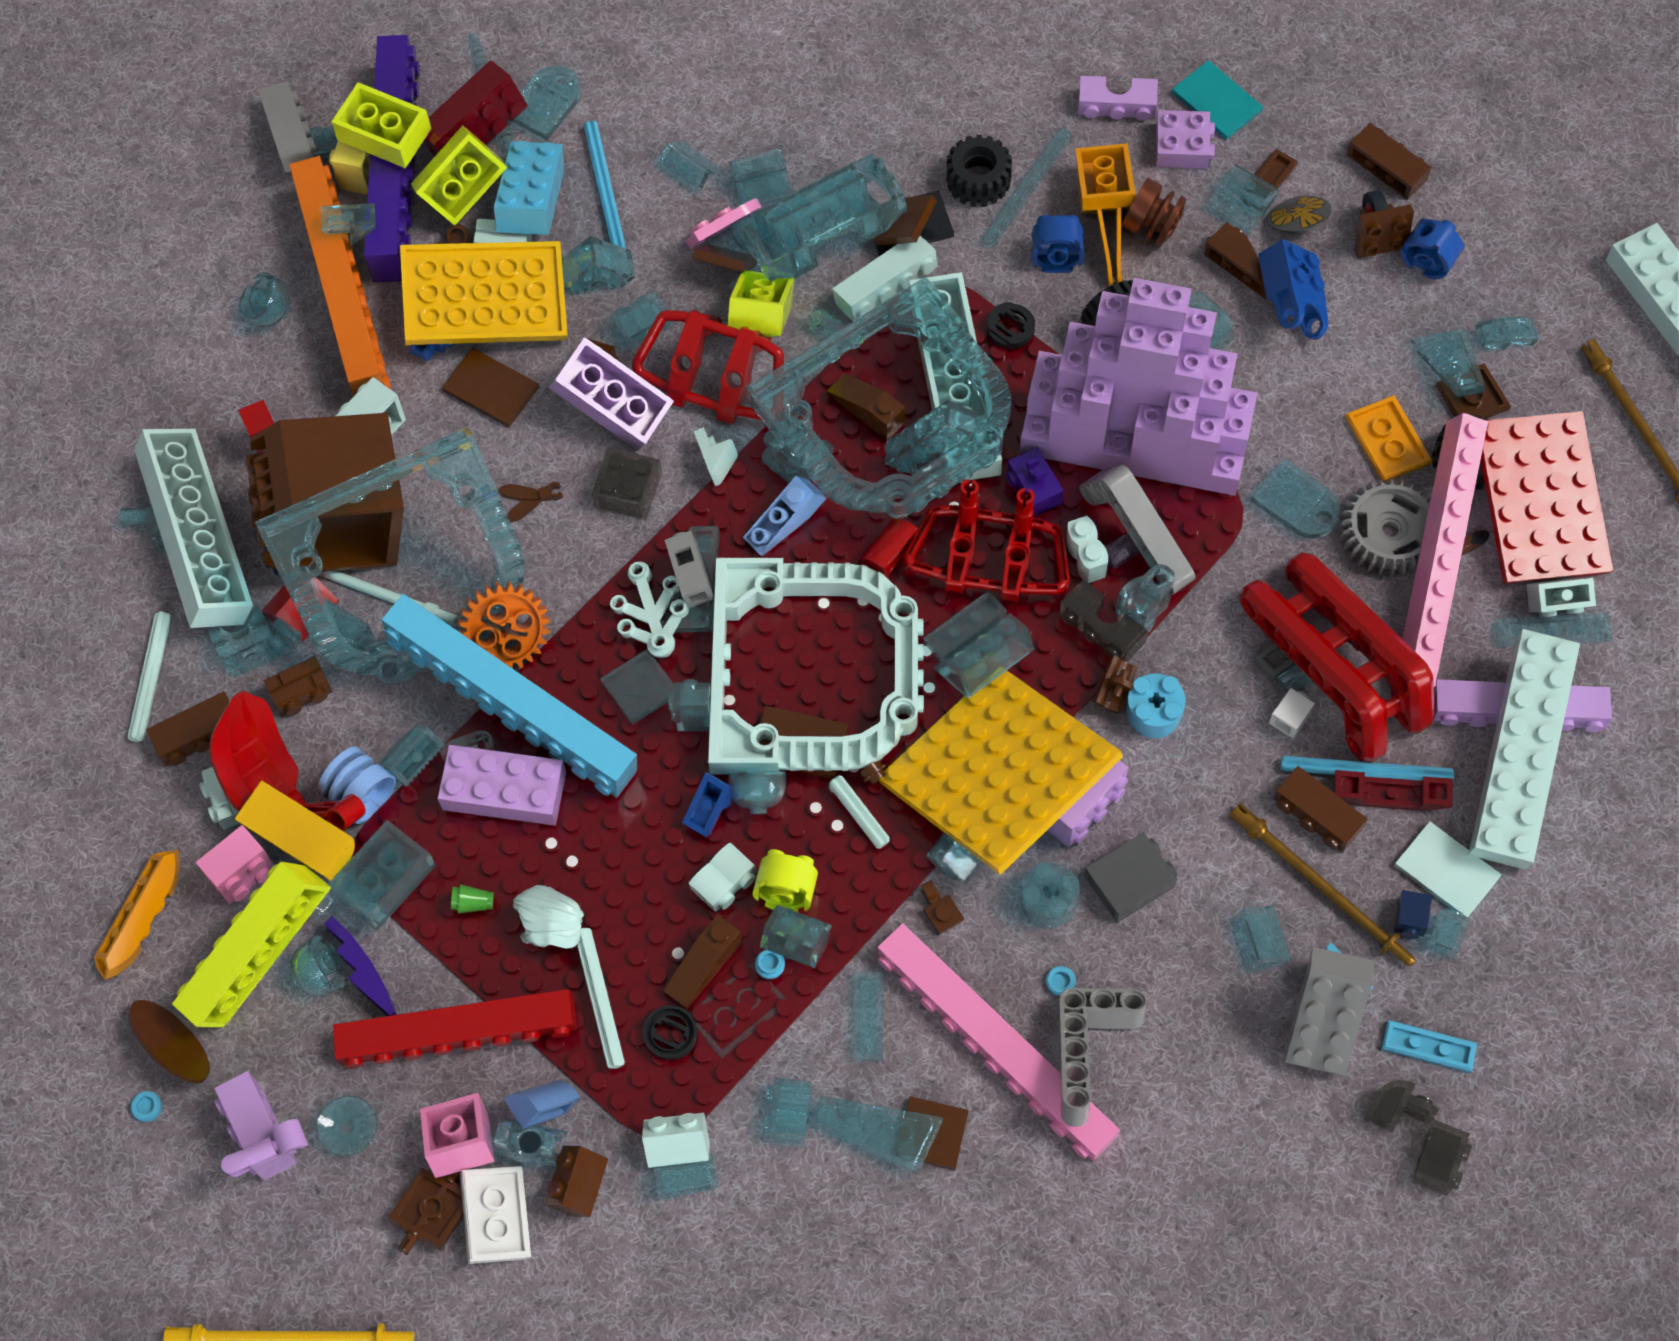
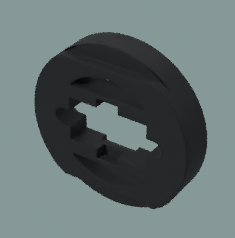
M1012 302L996 306L992 309L987 319L988 336L996 345L1003 348H1020L1032 339L1035 332V319L1032 313L1027 308ZM1007 316L1015 320L1022 327L1023 333L1018 332L1016 334L1012 330L1006 329L1000 323L999 317L1004 318Z
M674 1005L662 1006L654 1010L647 1017L643 1026V1038L647 1048L653 1055L665 1060H677L686 1056L695 1046L697 1027L692 1015L685 1009ZM667 1017H675V1018H678V1019L682 1020V1021L686 1024L687 1027H685V1026H683V1025H681V1024H679V1023H677V1022H675V1021H673V1020H671V1019H669V1018H667ZM662 1022L673 1026L683 1032V1036L687 1040L685 1042L680 1041L679 1044L671 1042L656 1034L657 1029L654 1026H661ZM654 1040L672 1048V1050L659 1047Z

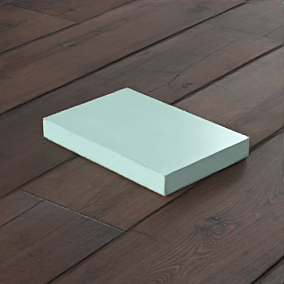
M1432 822L1425 826L1394 865L1465 920L1502 875L1479 857L1468 855L1469 850Z

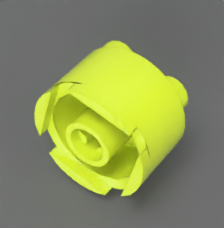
M769 850L767 856L761 859L753 897L757 901L759 897L766 901L765 906L775 911L797 913L798 908L804 907V911H807L811 906L818 871L813 866L814 860L804 855L795 857L785 855L780 850Z

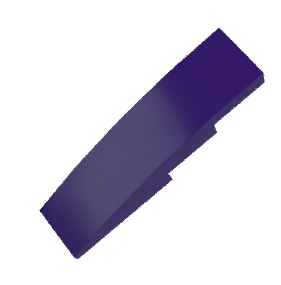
M331 916L324 925L342 943L336 952L355 971L349 977L353 986L385 1015H398L390 994L369 957L354 937Z

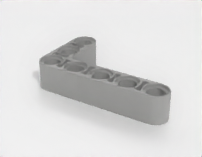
M1121 464L1104 469L1079 486L1082 496L1090 505L1095 506L1109 502L1167 593L1173 595L1195 579L1192 567L1136 478L1125 465Z
M1069 988L1060 994L1058 1030L1061 1117L1067 1125L1079 1127L1084 1125L1089 1118L1091 1095L1088 1028L1137 1029L1141 1027L1145 1020L1147 1004L1146 996L1141 991L1134 989Z

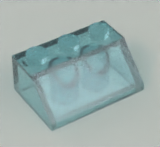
M1010 613L991 623L934 665V668L969 699L1035 649L1028 627Z

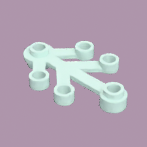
M635 562L628 569V577L638 587L644 609L628 603L622 595L614 596L610 601V606L616 614H626L649 624L651 633L636 628L630 619L621 620L617 625V629L622 637H631L647 644V648L653 656L665 658L671 655L675 648L673 634L682 618L687 616L689 609L683 600L677 599L673 601L670 605L672 615L662 629L660 620L674 595L680 591L675 576H668L663 580L664 590L655 605L648 584L652 578V572L646 563ZM642 569L640 574H634L637 570ZM670 583H676V585L673 588H668V585ZM618 602H624L621 607H615ZM683 606L682 611L675 612L677 607ZM627 625H630L631 628L628 631L624 632L623 628ZM665 640L663 645L656 646L659 641Z

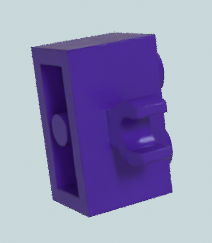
M1038 447L1008 460V470L1005 475L1009 485L1012 488L1016 487L1017 491L1026 488L1025 495H1028V489H1031L1035 494L1034 516L1062 504L1064 491Z

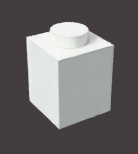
M1290 688L1272 713L1269 724L1294 739L1311 715L1315 703L1304 692L1295 691Z

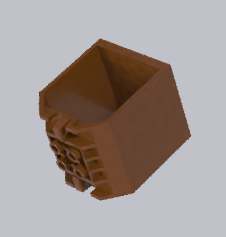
M388 412L279 420L250 438L251 450L263 449V452L247 455L246 466L250 487L248 488L249 504L253 508V512H251L253 529L257 528L258 546L273 547L271 551H263L264 564L290 575L397 566L404 504Z

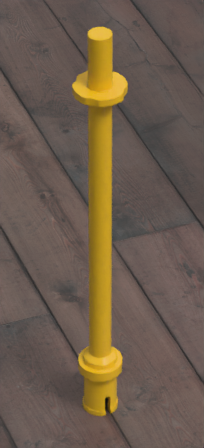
M379 1323L376 1331L206 1330L202 1324H194L193 1327L166 1326L164 1331V1341H414L415 1337L414 1331H386L384 1323Z

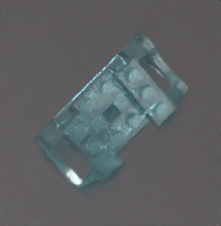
M869 154L731 224L730 228L734 242L740 248H746L757 261L763 274L772 282L777 278H797L818 267L815 250L851 231H854L863 242L875 238L886 232L898 217L908 210L904 193L895 177L887 170L881 158H876L873 154ZM874 180L890 200L879 205L868 193V182ZM761 240L774 253L777 259L771 260Z

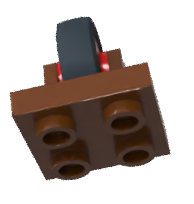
M1375 190L1365 193L1362 199V209L1360 210L1354 247L1357 258L1372 257L1390 251H1400L1411 233L1414 216L1411 204L1393 208L1391 203L1387 204L1385 196L1381 191Z

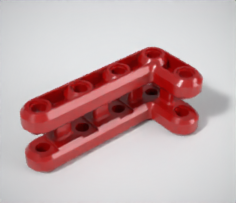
M1301 552L1288 560L1285 568L1286 577L1297 591L1300 592L1288 600L1262 580L1256 579L1242 588L1239 600L1247 616L1341 710L1344 717L1345 739L1349 749L1356 758L1364 762H1373L1385 755L1388 746L1387 719L1391 716L1397 718L1409 733L1418 734L1432 725L1435 715L1434 678L1428 664L1316 556ZM1314 608L1334 627L1320 634L1300 615ZM1348 642L1369 661L1356 669L1347 659H1343L1335 649ZM1382 677L1387 680L1391 689V698L1386 701L1371 686L1372 683Z

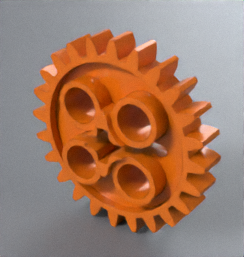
M496 581L495 589L493 590L486 584L484 585V594L477 590L474 591L477 597L475 601L466 599L470 608H461L460 611L466 618L458 619L459 626L464 627L458 630V632L509 667L513 668V663H517L520 668H523L522 660L526 658L528 661L533 662L530 654L532 652L541 654L538 644H547L546 639L542 636L550 633L549 628L544 626L550 622L549 617L543 615L547 612L545 605H540L542 601L539 596L532 598L534 594L532 589L529 588L523 593L524 587L521 583L513 589L510 581H507L505 588H502L500 583ZM497 604L503 605L499 613H490L492 606ZM519 615H529L524 623L516 622ZM482 617L488 618V619H489L490 621H492V622L484 621V620L481 621V618H482ZM506 623L510 626V628L503 627L502 630L498 627V625L505 626ZM482 631H492V634L487 639L479 638ZM516 631L527 632V634L523 636L518 634V632ZM511 639L518 640L513 648L505 647L507 641Z

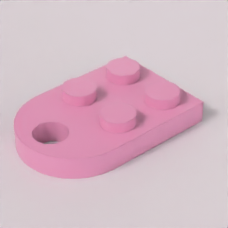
M755 198L734 210L727 207L711 219L713 222L709 223L706 219L694 226V229L689 231L691 236L685 241L689 248L693 249L760 210L762 206L758 199Z

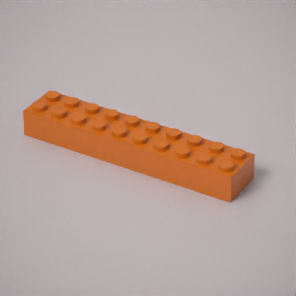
M320 156L291 163L289 165L353 396L357 394L360 386L368 383L372 377L389 389H392L329 166H323Z

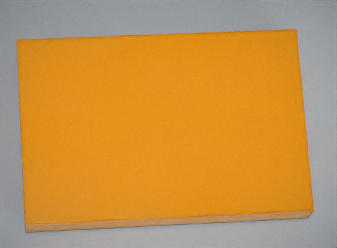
M1395 395L1345 415V419L1383 483L1388 482L1391 478H1398L1432 464L1430 455Z

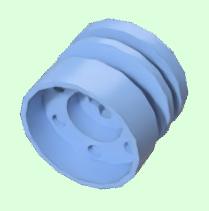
M354 746L341 752L328 765L319 780L318 792L324 798L329 799V801L341 800L349 794L359 797L366 809L365 815L355 822L360 824L366 822L390 798L396 785L395 776L381 765H374V760L370 756L365 755L363 750Z

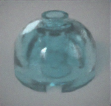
M262 272L253 278L256 282L252 287L247 285L240 298L239 312L243 314L241 318L250 324L259 327H271L288 316L290 312V293L281 280L270 273Z
M757 771L756 773L739 772L729 774V785L732 786L731 796L734 802L742 808L750 809V814H767V808L777 806L785 795L786 772Z
M313 936L303 942L291 957L290 979L293 985L312 996H327L344 988L347 983V979L341 981L336 965L343 967L338 953L330 942L324 945L319 941L323 938L322 936ZM334 973L333 979L329 981L327 976Z

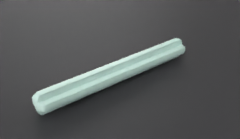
M159 611L154 616L128 732V739L134 742L145 740L171 622V615L163 611Z
M581 928L580 941L577 947L606 1064L609 1069L619 1068L624 1065L625 1061L592 930L590 928Z

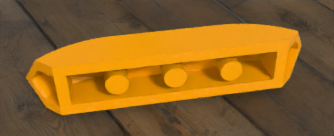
M178 849L152 854L94 956L96 968L104 980L124 971L134 962L143 949L140 942L150 933V924L155 915L162 911L165 905V897H172L177 886L180 872Z

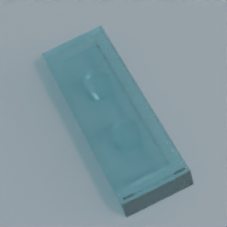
M987 591L924 637L923 642L938 660L942 662L1005 616L1007 610L990 591Z
M854 972L853 1061H883V972Z

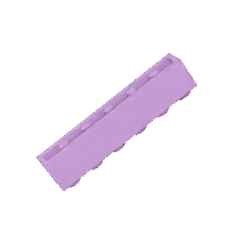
M1437 679L1434 687L1435 715L1433 721H1441V724L1446 726H1453L1458 724V722H1468L1473 727H1483L1487 723L1497 724L1506 682ZM1571 685L1562 731H1570L1574 727L1585 728L1588 732H1600L1606 729L1612 720L1610 687Z

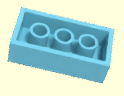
M511 141L505 162L507 168L502 174L494 204L496 230L503 233L549 235L564 174L563 145L550 142Z

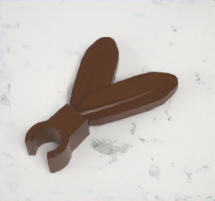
M552 482L548 486L538 488V490L516 484L501 486L499 491L503 496L521 501L509 511L506 518L507 522H516L524 518L541 501L562 499V492L559 491L557 494L551 493L553 489L561 488L560 483Z

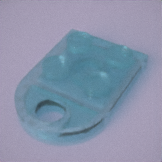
M550 66L537 72L520 92L528 107L512 122L548 140L580 100L581 86L577 75L572 70L562 66ZM560 78L569 79L566 84L556 83Z
M1285 458L1254 492L1250 499L1253 504L1291 531L1305 538H1320L1329 534L1337 525L1340 516V504L1337 497L1329 489ZM1319 514L1327 515L1330 522L1321 524L1316 520V516Z

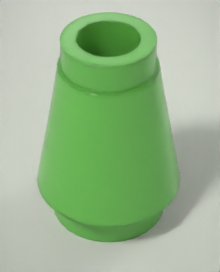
M461 884L460 887H452L451 910H457L458 913L492 910L494 892Z

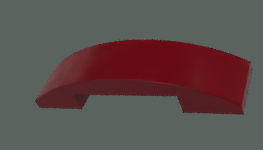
M1335 770L1334 793L1346 803L1359 806L1403 810L1446 809L1453 806V779L1423 776L1422 781L1365 777V772Z

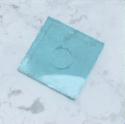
M648 649L600 679L603 686L632 725L679 695L678 689Z

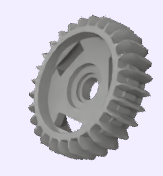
M1391 478L1388 485H1384L1382 480L1379 479L1376 487L1369 482L1366 489L1360 486L1356 494L1352 493L1341 513L1339 531L1342 532L1340 541H1346L1344 550H1352L1350 559L1360 558L1358 567L1366 562L1369 564L1368 573L1376 567L1378 568L1379 576L1382 575L1384 570H1388L1390 578L1393 577L1395 570H1398L1401 577L1404 576L1406 569L1411 574L1415 572L1431 496L1425 499L1422 497L1424 489L1417 493L1414 491V483L1407 488L1404 487L1403 480L1398 485H1394ZM1392 501L1399 502L1410 507L1412 510L1416 512V514L1399 506L1398 504ZM1357 515L1366 516V537H1361L1358 531ZM1386 525H1391L1396 528L1397 535L1387 536L1383 533L1382 528ZM1413 543H1416L1419 547L1406 554H1394Z

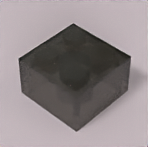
M607 447L591 494L594 508L647 521L662 476L660 459Z

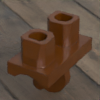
M1115 655L1110 656L1093 703L1115 714H1120L1128 692L1132 691V682L1138 667L1121 660Z

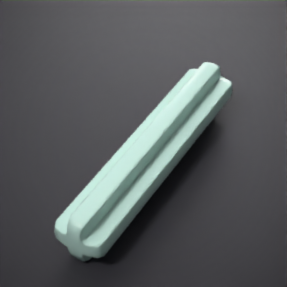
M839 775L830 781V788L875 847L880 849L888 844L889 836L843 776Z

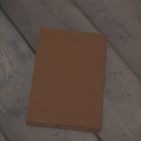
M472 348L442 389L443 392L510 428L539 389V383Z
M765 706L761 724L766 723L774 726L779 736L843 737L847 736L849 724L769 706ZM764 739L759 744L768 745L772 741ZM796 770L834 779L837 774V770Z

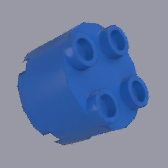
M1075 215L1039 216L1031 232L1033 242L1031 257L1033 264L1036 267L1037 264L1041 266L1042 271L1045 273H1069L1073 271V267L1077 264L1080 267L1085 258V251L1083 245L1084 230L1083 226L1079 223V218Z
M1421 218L1405 241L1400 253L1402 260L1410 269L1416 266L1424 270V276L1435 280L1444 278L1450 272L1464 250L1465 245L1455 231L1456 226L1451 221L1443 220L1440 222Z

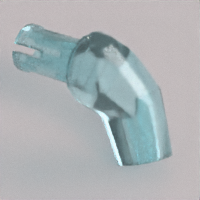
M149 504L144 509L122 507L119 513L121 525H143L150 534L156 552L159 554L166 553L152 505Z

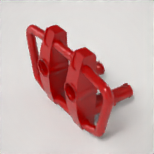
M675 310L661 311L633 358V372L651 385L667 392V396L674 401L672 405L683 408L687 402L717 411V420L729 423L730 425L735 423L738 416L767 422L774 421L779 418L783 411L784 354L781 348L771 342V337L761 335L758 330H751L746 326L737 329L722 324L719 316L702 314L697 310H691L690 313ZM666 321L684 322L685 325L675 354L671 359L669 381L646 371L643 368V362ZM714 332L736 339L725 371L721 376L719 401L691 392L698 369L702 363L701 358L705 338L713 335ZM763 350L773 356V408L769 411L742 406L746 391L751 383L755 355ZM683 356L690 360L689 369L685 368L682 364ZM733 373L739 375L741 379L740 386L733 383Z
M970 479L964 480L961 483L959 505L931 507L924 516L917 529V533L904 554V562L909 570L946 581L945 591L959 592L961 594L964 587L1001 592V600L1018 603L1020 594L1058 595L1063 593L1070 584L1064 531L1058 525L1040 518H1034L1035 494L1031 489H1028V495H1025L1026 488H1022L1017 492L1015 513L1009 514L979 509L978 483L972 480V486H969ZM958 516L953 537L950 540L948 570L917 562L915 556L936 517ZM977 520L1013 525L1009 543L1005 550L1003 581L968 576L970 566L974 560ZM1032 528L1051 534L1054 537L1059 581L1056 584L1023 583L1029 569ZM963 549V550H966L967 552L960 553V552H957V550ZM1018 558V559H1021L1022 561L1016 562V561H1013L1012 559Z

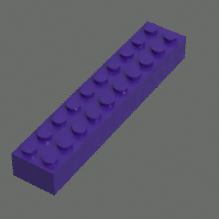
M408 35L377 36L374 89L417 106V103H414V98L419 97L418 82H415V77L420 76L419 61H415V46L410 45ZM416 153L406 168L370 154L364 256L373 282L402 281L400 245H412L411 235L407 234L408 228H412L413 225L409 206L414 204L413 190H410V184L415 179L414 168H411V162L416 161Z

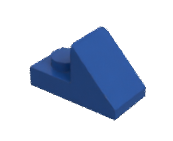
M708 772L705 773L682 823L705 837L711 835L722 810L731 805L732 786Z

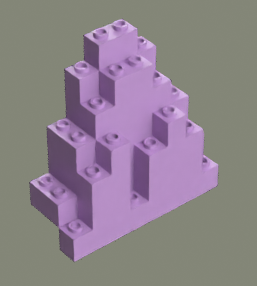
M1133 278L1130 296L1102 291L1095 326L1075 322L1069 323L1062 355L1039 351L1028 395L1027 413L1020 442V454L1038 447L1046 459L1102 470L1122 464L1137 477L1236 496L1257 392L1231 388L1238 353L1210 348L1217 312L1188 307L1191 288Z

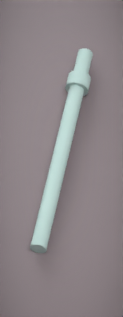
M339 571L313 573L393 604L401 596V594ZM412 599L445 623L455 626L458 616L439 609V605L430 602L425 604Z

